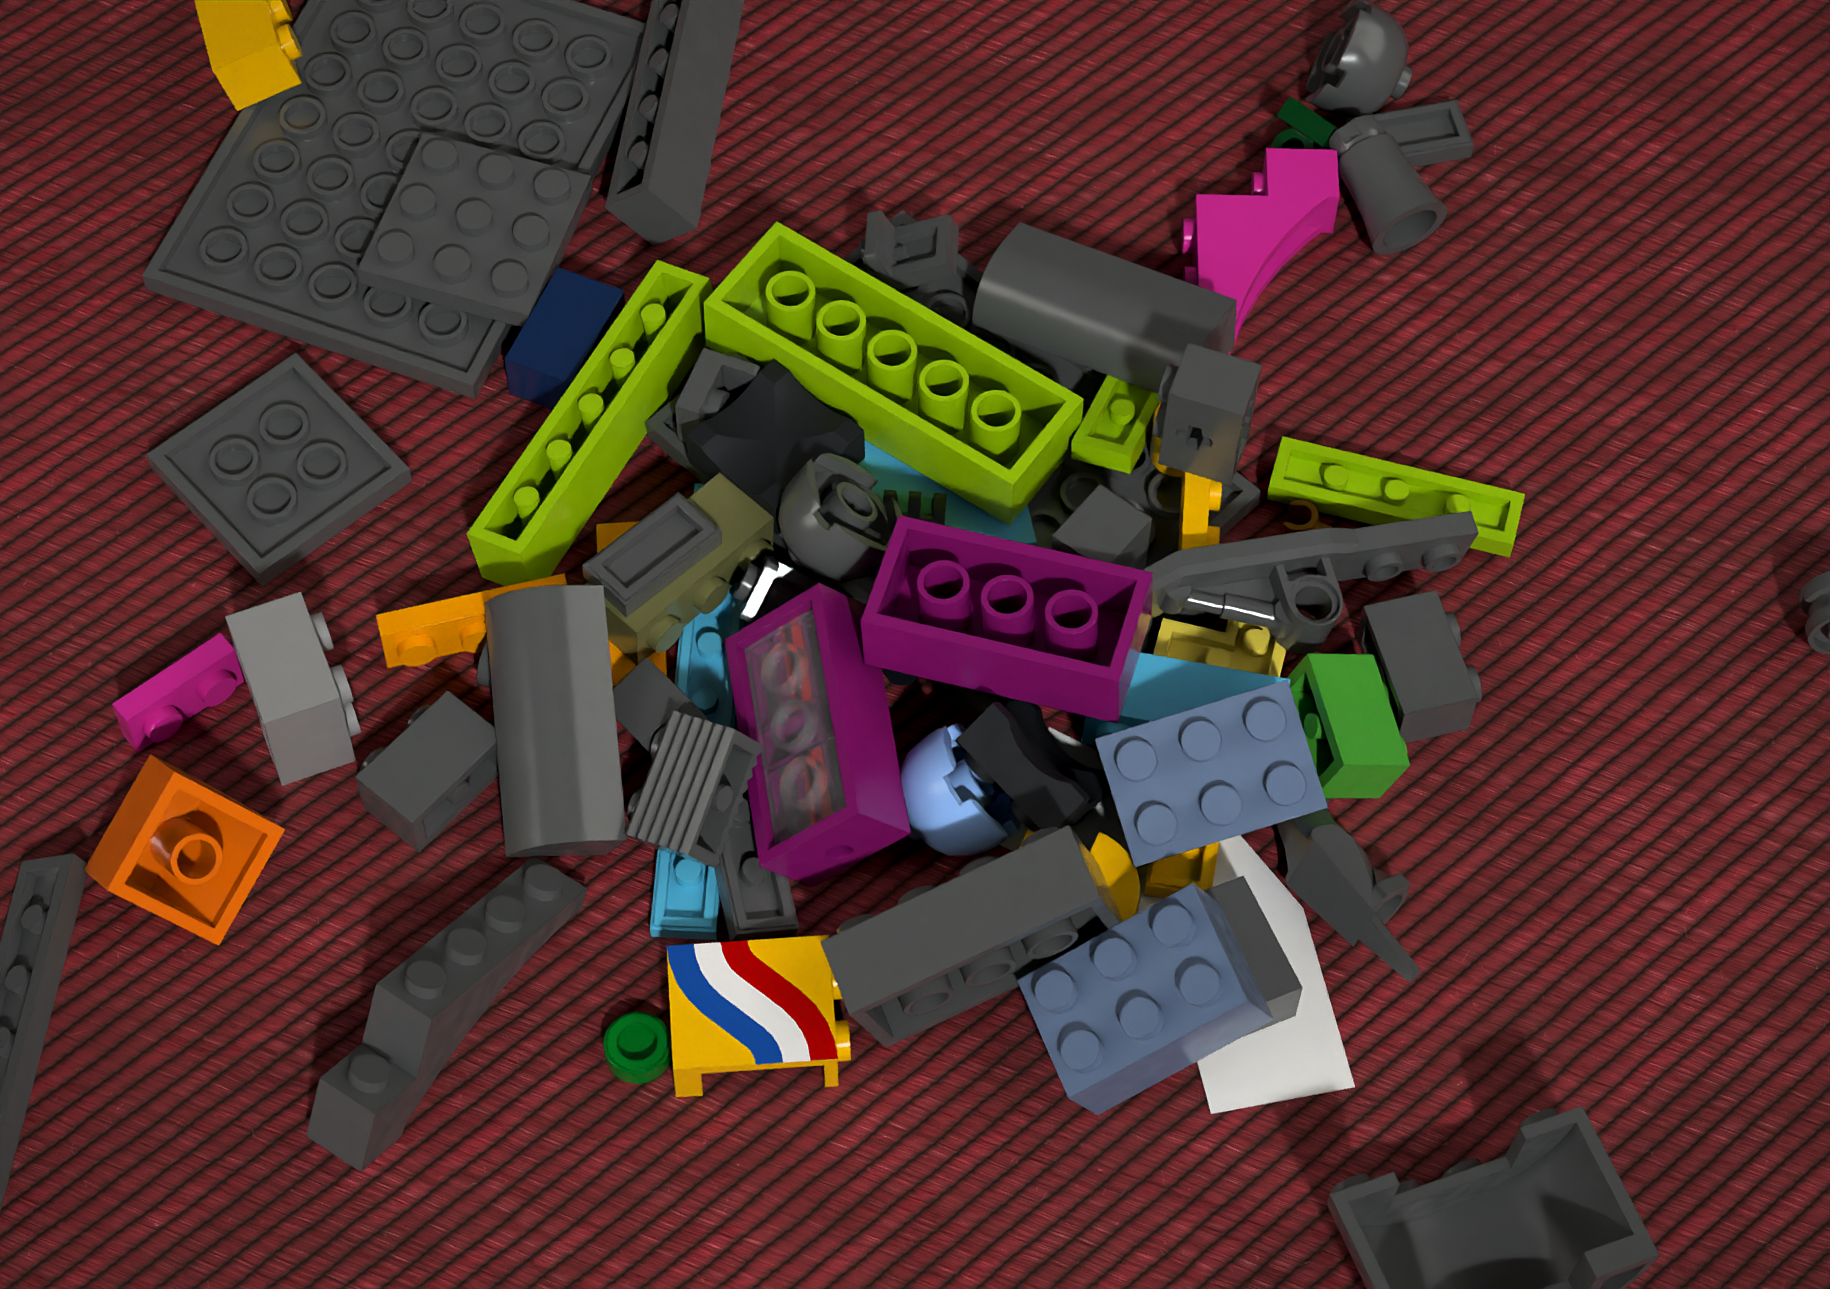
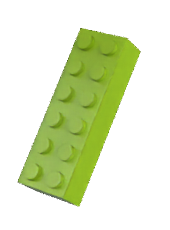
M777 221L703 302L707 347L722 354L734 353L743 356L751 363L760 366L761 369L775 359L788 369L796 380L820 403L835 413L848 417L864 430V437L867 442L1011 526L1071 452V441L1082 422L1084 398Z

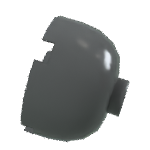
M1351 0L1338 16L1348 21V23L1336 35L1330 32L1327 34L1314 61L1306 85V90L1312 93L1305 98L1307 103L1341 117L1368 115L1379 110L1389 97L1398 100L1405 92L1413 73V69L1405 65L1409 46L1405 31L1396 18L1368 0Z
M832 453L821 454L815 462L811 458L792 478L782 493L778 516L780 530L793 562L806 572L815 573L819 576L841 582L867 577L880 569L898 516H903L900 507L893 497L884 505L881 499L871 490L878 480L867 470L847 458Z

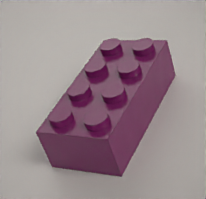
M899 515L861 619L864 664L1118 723L1152 616L1153 572Z

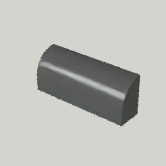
M1019 222L997 248L984 271L974 302L972 324L1158 394L1167 365H1180L1188 343L1229 354L1234 347L1237 300Z
M604 585L539 586L519 589L495 596L486 601L484 605L506 857L606 855L627 841V835H625L626 821Z

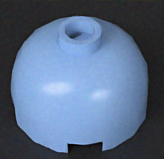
M958 723L949 728L946 726L938 728L928 734L908 752L899 767L911 834L908 836L914 841L922 839L935 851L948 856H977L994 849L1004 843L1008 837L1018 832L1020 821L1010 808V803L1013 799L1004 790L998 793L994 783L991 785L984 782L965 762L964 756L968 752L958 743L957 739L966 728Z

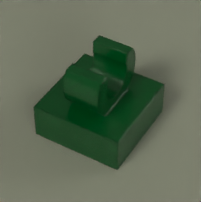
M1290 96L1277 114L1290 129H1286L1276 136L1272 148L1289 149L1292 145L1301 143L1304 144L1305 149H1329V139L1338 128Z

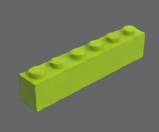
M659 260L655 262L467 532V537L482 578L503 586H509L551 576L646 436L645 422L667 405L700 356L703 348L706 347L703 302L713 292L710 278Z

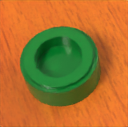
M644 1012L628 1013L617 1018L605 1033L603 1041L605 1060L609 1070L617 1078L633 1084L647 1083L661 1076L668 1068L672 1058L671 1036L666 1025L656 1016Z

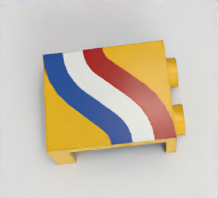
M829 935L667 946L672 1060L676 1098L703 1096L702 1074L823 1065L825 1087L838 1086V1062L851 1061L848 1020L835 1021L834 1000L843 998L820 942L829 938Z

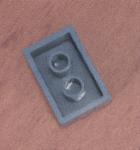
M1288 679L1095 739L1134 867L1328 808Z
M1194 883L1017 980L1068 1099L1097 1115L1274 1020L1220 903Z

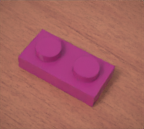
M219 633L112 704L123 736L137 753L153 742L157 743L167 740L179 730L183 722L208 706L212 707L221 704L232 695L236 687L244 683L235 649Z

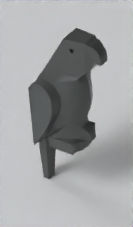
M1325 798L1328 805L1330 798ZM1327 808L1277 823L1288 865L1285 876L1286 885L1353 947L1360 940L1408 982L1415 980L1421 969L1385 927L1389 919L1398 911L1407 897L1411 884L1401 873L1391 877L1375 868L1368 855L1354 838L1335 823Z

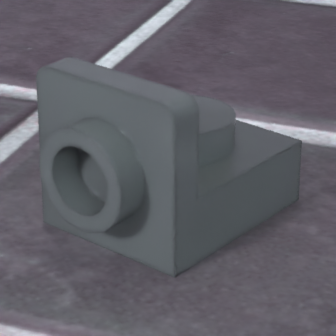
M703 348L675 405L678 441L686 443V434L694 427L723 411L729 406V401L734 402L752 383L757 374L762 370L761 367L738 354H722Z

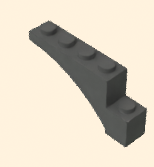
M534 856L380 980L375 986L362 1043L319 1079L306 1136L360 1172L402 1137L404 1126L465 1036L523 965L560 927L582 908L588 888Z

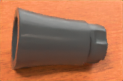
M1363 115L1352 119L1345 126L1337 129L1330 137L1328 142L1329 149L1337 150L1338 173L1348 188L1364 221L1375 253L1390 255L1413 247L1430 236L1443 223L1447 216V207L1424 183L1405 157L1395 138L1386 133L1373 115Z

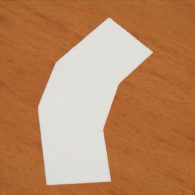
M1048 727V731L1054 741L1068 756L1089 768L1100 770L1105 775L1097 750ZM1111 792L1079 823L1070 826L1089 852L1098 833L1101 832L1114 839L1130 855ZM1020 822L1019 831L1008 837L1000 845L1011 851L1019 849L1027 830H1031ZM1241 835L1219 841L1212 887L1244 875L1303 988L1296 1016L1241 1037L1197 1061L1211 1114L1355 1088L1304 909ZM1149 863L1136 867L1140 880L1139 912L1164 899L1144 895Z

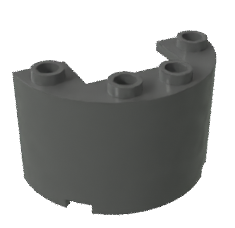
M1583 1106L1560 1114L1557 1113L1556 1109L1548 1108L1530 1115L1519 1124V1130L1504 1157L1484 1164L1478 1158L1462 1161L1449 1168L1442 1175L1441 1179L1421 1186L1417 1180L1399 1183L1394 1172L1374 1179H1370L1368 1174H1359L1347 1178L1334 1186L1328 1198V1209L1367 1289H1625L1639 1278L1656 1261L1660 1254Z

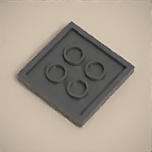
M423 132L357 269L360 284L523 327L561 263L593 191L592 176Z
M297 353L285 359L146 454L150 468L262 587L412 482L410 468Z

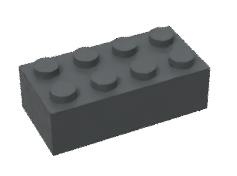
M1070 825L1061 829L1049 827L1036 831L1023 840L1021 848L999 858L988 856L977 859L963 867L959 877L938 887L927 885L915 888L898 900L899 905L876 916L865 914L851 918L837 928V934L820 941L849 1015L887 1048L1018 987L1019 983L1017 980L1123 922L1099 864Z

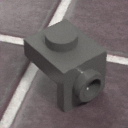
M880 209L867 213L866 236H863L860 242L861 256L869 271H874L883 283L897 291L956 277L959 227L948 214L894 228Z
M766 553L760 567L752 563L748 564L739 580L733 597L742 601L738 608L739 618L752 623L753 620L760 619L818 583L835 590V587Z

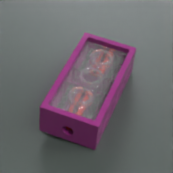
M820 583L725 639L738 730L759 742L762 747V752L757 756V765L752 768L753 777L747 781L759 866L812 887L911 834L882 668L864 664L861 619L866 604Z

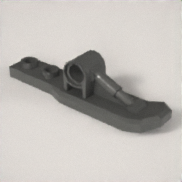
M1466 511L1356 529L1327 527L1179 550L1143 569L1144 571L1153 572L1151 619L1164 612L1177 614L1186 608L1218 614L1219 618L1268 628L1276 642L1289 652L1294 654L1312 653L1323 645L1341 615L1343 598L1338 585L1339 581L1367 577L1370 581L1379 582L1391 579L1402 571L1426 568L1428 572L1448 570L1462 561V558L1479 532L1472 512ZM1298 609L1309 612L1316 620L1304 617Z

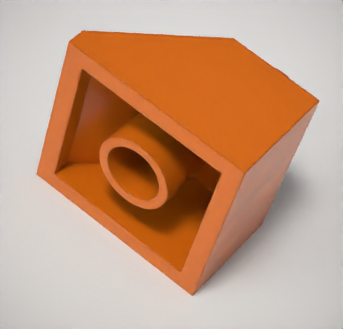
M150 754L84 871L107 891L219 946L285 829L209 784Z

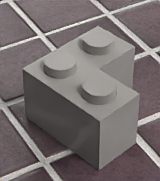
M298 592L225 616L234 649L251 693L262 733L281 786L356 761L350 737L360 734L361 729L351 703L353 702V696L343 667L340 664L329 668L324 655L325 651L334 649L322 612L309 615L302 593Z

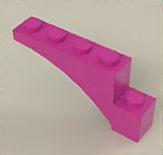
M1266 148L1262 172H1252L1251 195L1196 194L1193 218L1182 219L1181 253L1192 254V266H1184L1182 281L1237 300L1234 346L1241 327L1259 295L1278 271L1320 233H1333L1340 198L1337 150Z

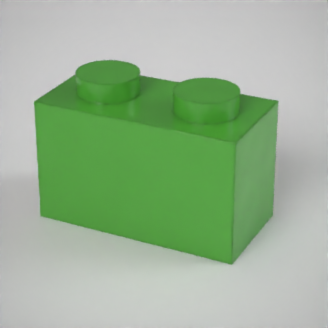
M1308 653L1287 679H1291L1290 689L1325 798H1380L1408 769L1410 762L1407 756L1406 743L1400 735L1389 702L1388 689L1382 681L1374 655Z

